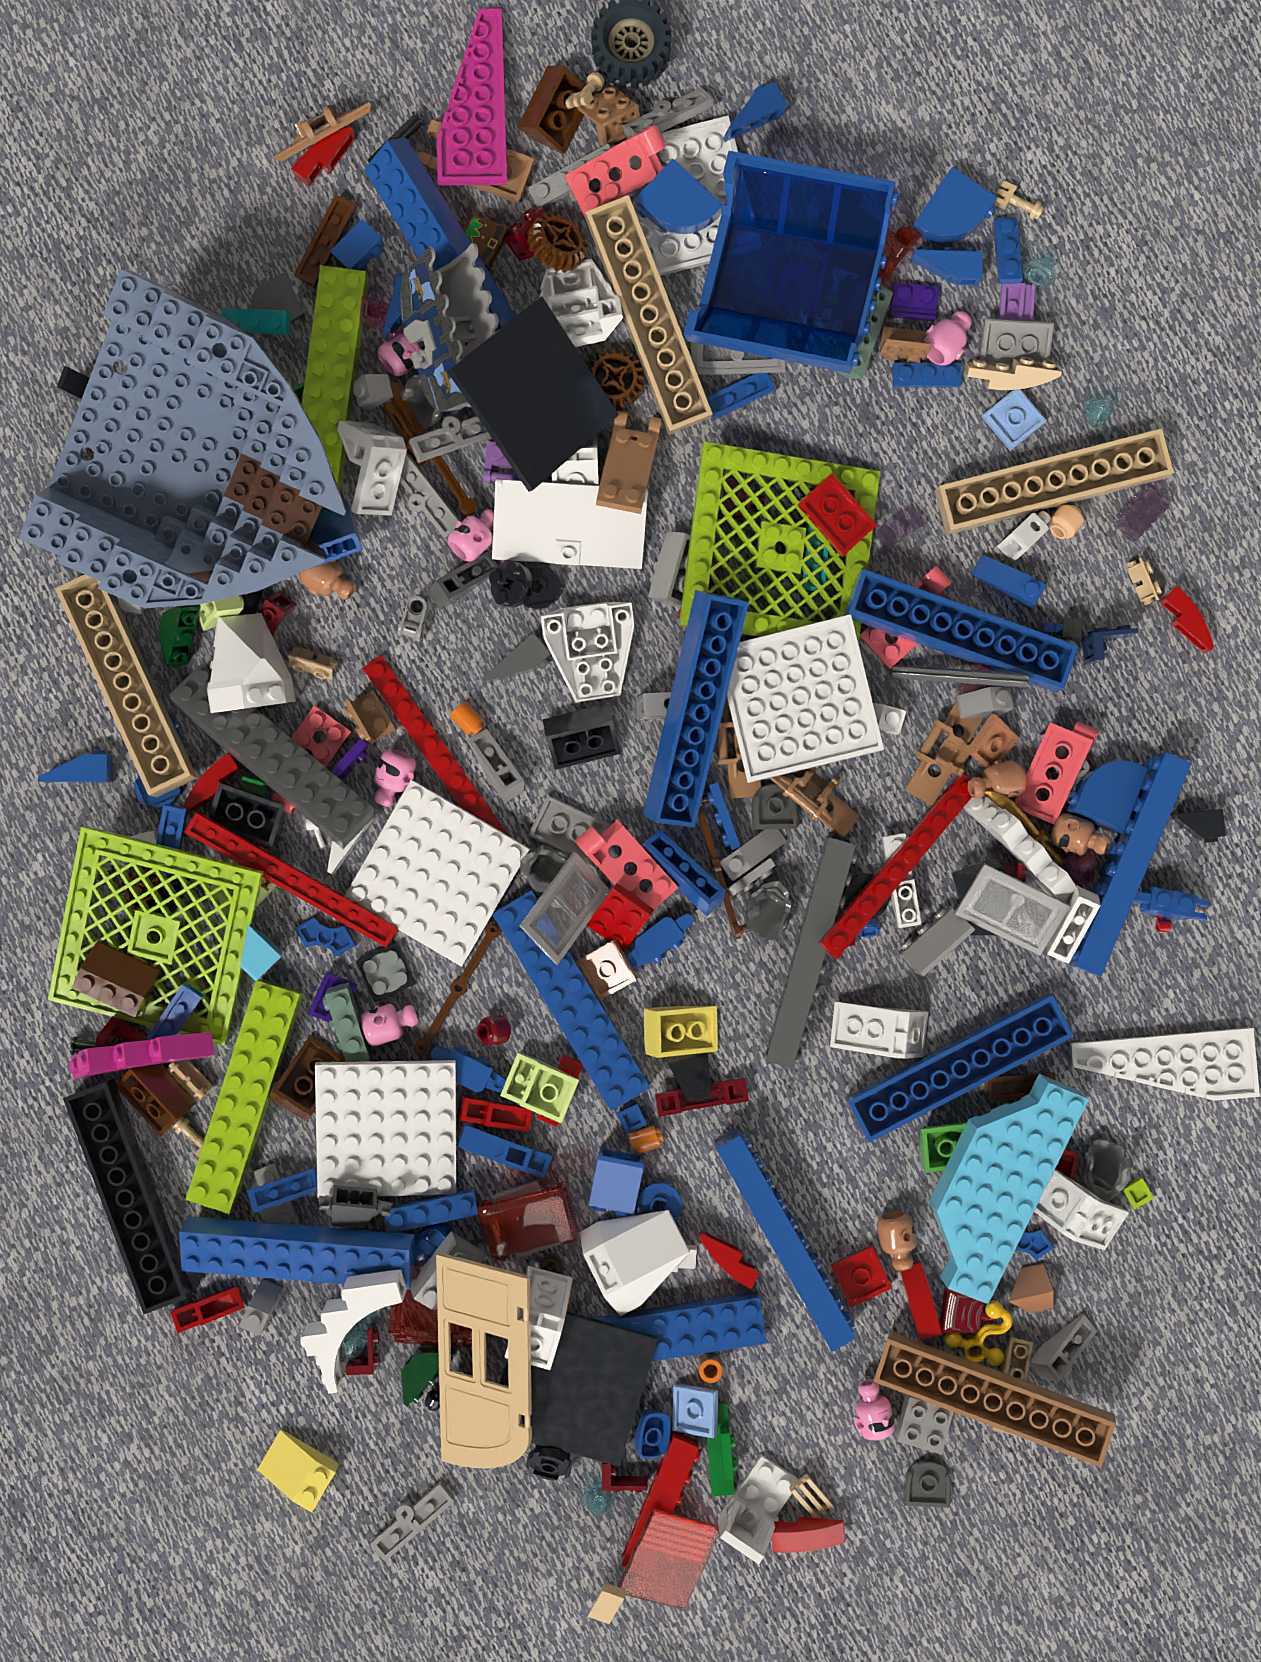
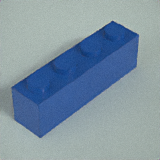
M661 829L644 843L643 848L679 887L678 890L706 916L723 903L726 890Z
M476 1187L456 1191L453 1194L436 1195L394 1204L390 1209L391 1217L385 1216L387 1231L394 1233L478 1215L481 1209Z

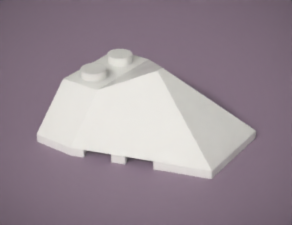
M591 258L583 260L581 265L572 272L567 271L563 273L559 270L556 273L552 267L546 269L540 287V297L543 296L574 346L577 347L606 340L622 320V308L620 298L614 294L610 284L604 280L602 273Z
M262 614L217 618L213 645L215 647L214 658L210 666L212 669L211 680L207 687L211 713L295 702L292 677Z

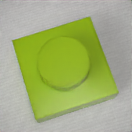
M1141 1177L1130 1182L1122 1189L1134 1210L1154 1199Z

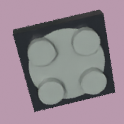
M399 942L356 961L374 1002L417 984Z

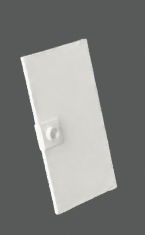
M496 478L492 559L642 569L648 489L646 490L642 513L637 514L597 506L596 499L599 490L597 485L542 482L533 491L528 492L521 480Z

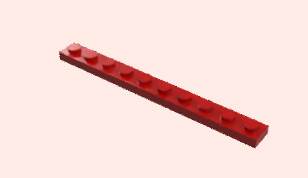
M380 655L363 667L364 672L459 806L508 835L384 658Z
M964 773L961 777L957 776L818 942L833 958H839L972 798L968 791V781L970 779Z
M198 811L184 832L244 867L263 871V878L384 947L388 946L398 927Z

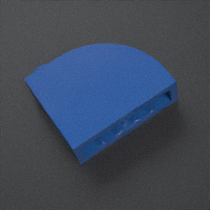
M674 159L635 198V210L642 218L645 219L647 217L659 228L676 234H690L701 231L711 225L722 213L723 204Z
M951 167L915 221L911 232L933 243L947 244L960 241L972 234L985 217L989 219L997 208L994 205L997 196Z
M347 500L343 501L346 509L344 516L326 507L321 509L310 535L314 542L321 547L322 552L326 554L325 562L319 565L363 550L356 520Z
M1113 761L1093 768L1080 779L1075 790L1070 794L1067 811L1088 819L1093 824L1112 833L1125 831L1148 768L1130 761Z

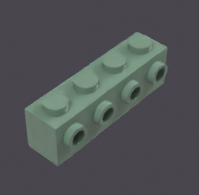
M869 281L859 282L841 333L856 335ZM883 285L880 286L879 291L875 290L873 299H877L874 313H869L870 331L868 336L864 335L859 350L860 355L857 367L853 366L851 374L836 371L846 378L863 379L893 295ZM838 340L832 358L846 361L851 342Z
M350 983L327 988L325 997H323V1004L326 1011L330 1010L332 1016L329 1019L330 1026L333 1032H337L339 1040H336L339 1053L344 1054V1062H374L369 1044L362 1030L360 1015Z

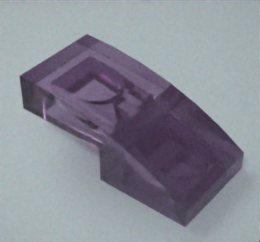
M912 504L875 530L886 548L890 549L926 522Z

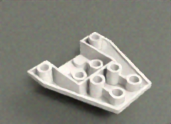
M600 602L560 608L541 615L543 638L575 702L620 696L634 630L632 603Z
M669 1210L599 1221L579 1232L583 1255L604 1298L620 1316L641 1306L690 1253Z

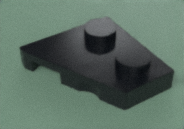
M708 1052L664 1057L687 1100L711 1099Z

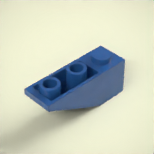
M919 247L917 250L914 249L911 255V262L954 285L978 286L982 280L983 252H978L976 249L967 248L963 249V251H954L953 248L931 250L929 247Z

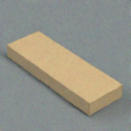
M604 1583L589 1609L588 1617L610 1624L625 1599L626 1590Z

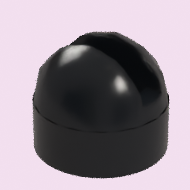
M434 1390L427 1393L424 1402L429 1411L440 1409V1393Z

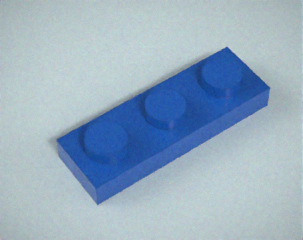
M1017 217L994 218L993 232L998 284L1021 283L1023 274Z
M893 363L892 388H960L962 386V363H950L942 366L935 363Z
M756 373L706 397L712 411L713 421L775 392V387L768 373Z
M718 782L708 786L709 790L706 791L710 804L714 803L717 812L714 813L715 820L718 826H723L725 833L721 834L725 847L730 846V849L734 850L741 846Z
M169 804L163 805L156 844L181 850L188 814L187 808ZM163 871V873H164L165 875H167V876H171V877H172L173 875H175V874H171V873H168V872H164V871Z
M184 982L147 1036V1039L152 1040L158 1037L177 1035L204 994Z
M315 1168L248 1189L247 1193L252 1211L255 1213L318 1191Z

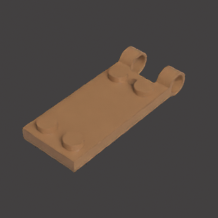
M431 120L427 134L437 139L442 123ZM506 148L507 185L470 186L519 204L535 159ZM419 152L418 158L426 171L438 173L437 158L427 153Z
M617 410L619 415L615 418L596 505L641 514L662 419L651 416L648 433L626 429L629 412Z

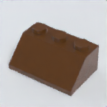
M547 66L517 127L532 140L564 154L584 115L577 107L567 108L566 100L572 93L581 92L585 85L565 66Z
M97 941L80 967L72 989L136 1017L145 1009L161 970Z
M161 1063L130 1068L116 1085L122 1095L160 1136L164 1135L196 1104L192 1100L191 1095L177 1084L176 1079L166 1072Z

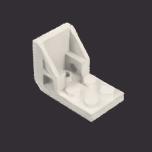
M339 420L337 430L348 458L353 463L361 466L351 511L356 514L392 515L407 451L403 437L374 423Z
M597 435L552 473L553 483L599 486Z
M835 1002L830 1047L893 1058L924 1057L928 1012Z
M1054 1170L1034 1210L1041 1218L1073 1241L1102 1250L1106 1249L1129 1214L1123 1207L1100 1199L1090 1190L1058 1170Z
M528 1266L526 1275L530 1276L531 1365L550 1370L561 1336L573 1278ZM520 1308V1317H522V1318H523V1308ZM507 1346V1350H506V1354H505V1358H507V1359H508V1346Z
M761 1454L721 1512L718 1519L720 1538L757 1564H760L775 1529L774 1519L792 1494L789 1487L799 1479Z

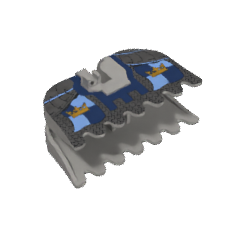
M472 243L467 250L452 262L436 271L432 268L435 260V251L432 246H429L402 276L400 316L404 335L411 344L424 341L425 349L412 353V360L415 369H418L421 385L428 402L438 411L445 412L460 410L465 406L471 407L447 370L494 334L499 322L497 315L490 313L488 309L492 296L490 291L482 289L485 272L483 268H477L475 265V260L478 257V248L475 243ZM462 342H470V343H469L467 346H465L464 348L462 347V344H461Z

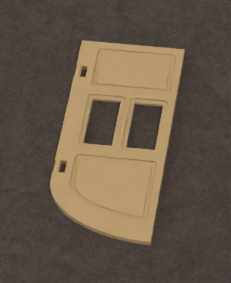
M439 1252L436 1254L441 1461L470 1468L502 1467L518 1460L529 1448L532 1438L530 1415L532 1414L531 1320H529L530 1276ZM520 1308H523V1318L520 1317ZM450 1323L472 1329L473 1376L451 1370ZM486 1333L508 1339L509 1387L487 1380ZM522 1415L525 1416V1424H522Z

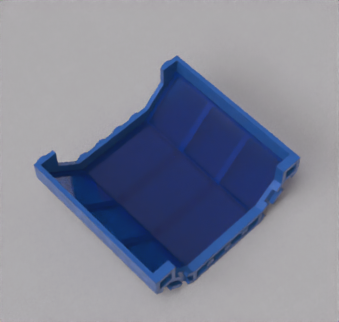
M728 151L723 171L724 191L726 192L725 202L727 204L722 205L721 218L700 303L697 307V311H700V313L689 310L684 330L686 341L851 374L853 366L857 367L860 355L859 350L864 335H869L871 322L868 321L869 313H874L877 299H873L875 290H880L882 281L879 272L880 268H885L887 254H884L892 207L896 206L899 191H895L896 182Z

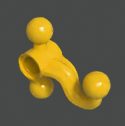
M992 1300L989 1304H986V1314L992 1319L1003 1318L1002 1324H985L980 1327L978 1333H969L964 1338H962L961 1333H945L944 1341L950 1348H957L959 1346L964 1348L966 1358L972 1362L978 1363L986 1358L989 1364L998 1366L1004 1361V1353L996 1347L986 1348L983 1341L990 1334L1007 1332L1011 1328L1013 1320L1009 1311L1004 1309L999 1301ZM973 1346H978L976 1349H970Z

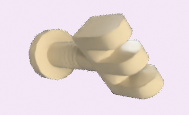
M599 72L591 73L587 77V85L581 92L572 93L566 100L567 108L588 105L594 99L592 92H598L604 87L605 80L603 75Z
M1003 181L1001 184L1003 189H998L996 195L999 197H997L994 204L1006 210L1008 204L1011 203L1029 212L1030 219L1034 220L1035 218L1039 220L1045 209L1042 203L1037 201L1034 205L1014 195L1017 186Z
M181 1117L173 1125L176 1129L175 1132L179 1134L182 1131L199 1147L194 1153L199 1157L204 1139L188 1125L190 1122L188 1118Z

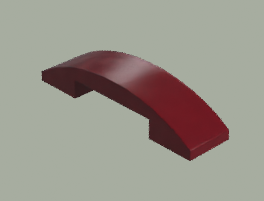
M745 1078L710 1082L711 1099L687 1100L681 1088L656 1093L658 1116L679 1114L682 1111L722 1104L730 1105L747 1102L749 1098Z

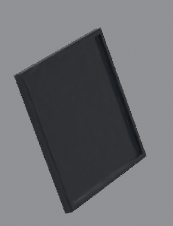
M543 296L537 298L447 370L528 492L538 487L619 415Z
M566 1311L551 1369L548 1370L531 1365V1443L620 1467L658 1336ZM506 1358L499 1384L509 1387L508 1359ZM522 1415V1424H525L524 1415Z

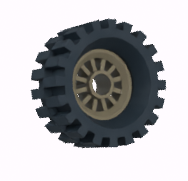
M611 0L608 2V10L603 6L599 10V18L595 17L593 21L594 28L591 30V41L595 66H599V73L603 77L608 74V82L613 84L615 80H618L619 87L625 88L626 83H631V89H637L638 82H642L643 87L649 85L650 77L653 81L659 78V71L663 73L666 69V63L669 62L671 51L670 23L667 24L665 12L660 14L659 5L655 3L653 7L650 6V0H643V2L638 0H619L620 3L618 4ZM633 42L636 44V46L630 48L627 47L626 44Z

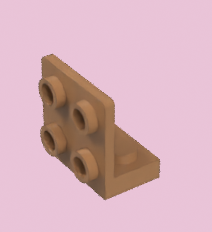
M615 86L607 87L594 95V99L588 105L577 107L581 113L596 124L599 145L601 147L606 144L610 146L628 137L624 133L623 125L640 117L639 106Z
M883 326L879 356H884V359L891 361L902 358L907 359L909 363H920L928 355L931 344L923 343L926 337L925 331Z
M374 690L355 701L349 698L344 700L347 705L344 707V710L350 720L356 721L358 726L355 729L362 740L375 743L396 731L394 724Z

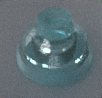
M1048 257L1033 259L1023 269L1025 280L1030 285L1036 284L1035 288H1048L1054 280L1053 263Z
M1089 398L1082 408L1089 425L1094 429L1103 426L1109 419L1114 404L1108 398H1097L1094 400Z
M354 1327L345 1335L342 1341V1349L348 1358H355L364 1351L368 1345L367 1330L361 1327Z
M602 1482L590 1484L583 1494V1502L586 1509L595 1515H602L610 1511L615 1501L614 1493L602 1490Z

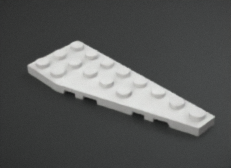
M1251 1027L1069 1043L1072 1067L1214 1101L1260 1097L1254 1028Z

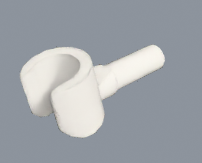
M306 819L307 830H314L320 848L325 847L321 830Z

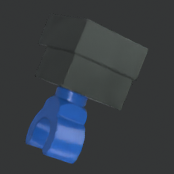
M1063 618L1062 624L1045 622L1043 633H1062L1061 639L1080 641L1083 618Z

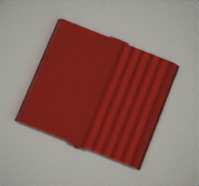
M656 1508L652 1509L630 1554L631 1557L617 1587L625 1589L626 1596L682 1610L685 1609L719 1535V1526Z

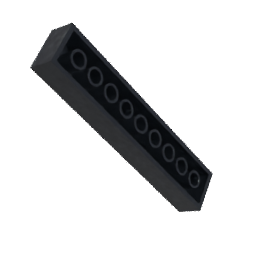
M111 1079L64 1097L65 1106L143 1315L187 1299L193 1293V1289L186 1271H182L180 1254L115 1080Z

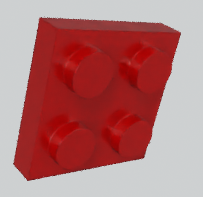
M872 1245L830 1264L851 1308L892 1289Z

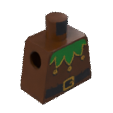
M473 216L468 225L457 220L471 244L475 243L477 245L478 255L487 270L490 271L505 244L503 238L509 233L508 227L478 216Z

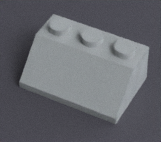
M666 531L648 594L649 598L673 607H681L690 535Z
M942 908L934 915L936 920L930 925L928 923L924 924L917 931L919 935L913 940L909 938L900 946L902 950L899 952V955L917 974L925 976L975 930L965 919L955 915L953 908H948L947 910Z
M452 1231L415 1276L410 1286L413 1298L430 1309H438L436 1254L440 1252L481 1263L487 1256L484 1251Z

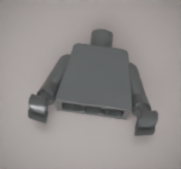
M333 1185L332 1196H319V1210H325L326 1214L332 1217V1224L340 1226L342 1229H351L352 1227L364 1228L379 1213L383 1216L391 1217L390 1209L393 1203L377 1200V1189Z

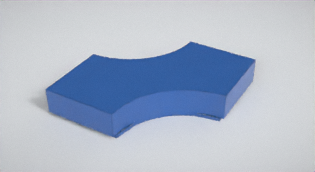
M313 917L295 927L305 948L321 945L329 948L335 956H339L357 945L346 925L339 928H330L321 924L316 917Z
M1040 1227L1033 1231H1024L1015 1251L1026 1252L1037 1260L1055 1247Z

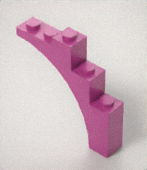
M212 1032L163 1036L146 1041L125 1042L115 1046L87 1048L79 1051V1054L71 1056L69 1070L73 1074V1079H81L133 1067L206 1058L214 1055Z

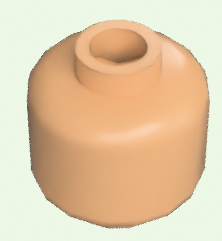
M1074 505L1060 506L1049 522L1051 533L1060 539L1072 538L1084 522L1081 510Z

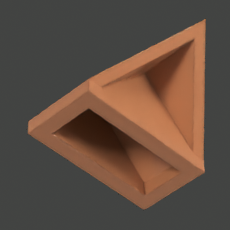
M1039 1263L1021 1267L1009 1302L1030 1313L1052 1309L1054 1291L1044 1264Z

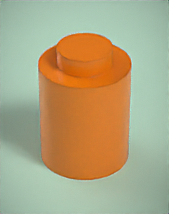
M466 701L462 702L449 716L468 736L478 734L485 727L483 725L485 720Z
M655 1125L628 1133L635 1155L661 1147L660 1142L664 1141L661 1129H656Z
M713 1352L701 1355L698 1361L700 1377L708 1383L718 1381L722 1375L719 1356Z

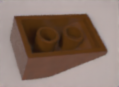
M309 1035L272 1090L269 1099L308 1122L316 1110L315 1063L344 1062L345 1058Z

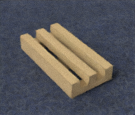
M805 1474L789 1487L791 1493L813 1518H819L821 1513L824 1516L828 1508L830 1510L834 1508L833 1503L808 1474ZM805 1482H807L811 1486V1488L817 1493V1495L823 1500L824 1503L822 1505L806 1488V1486L804 1485ZM797 1488H800L804 1492V1494L811 1500V1502L817 1507V1509H813V1507L800 1494Z

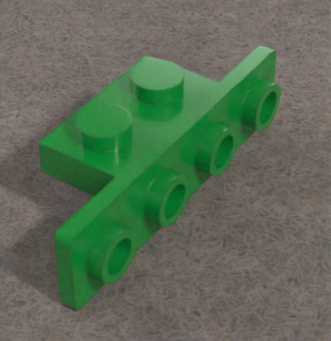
M719 1402L717 1437H707L712 1496L733 1495V1472L738 1471L737 1458L732 1457L731 1448H736L735 1435L730 1434L727 1403Z

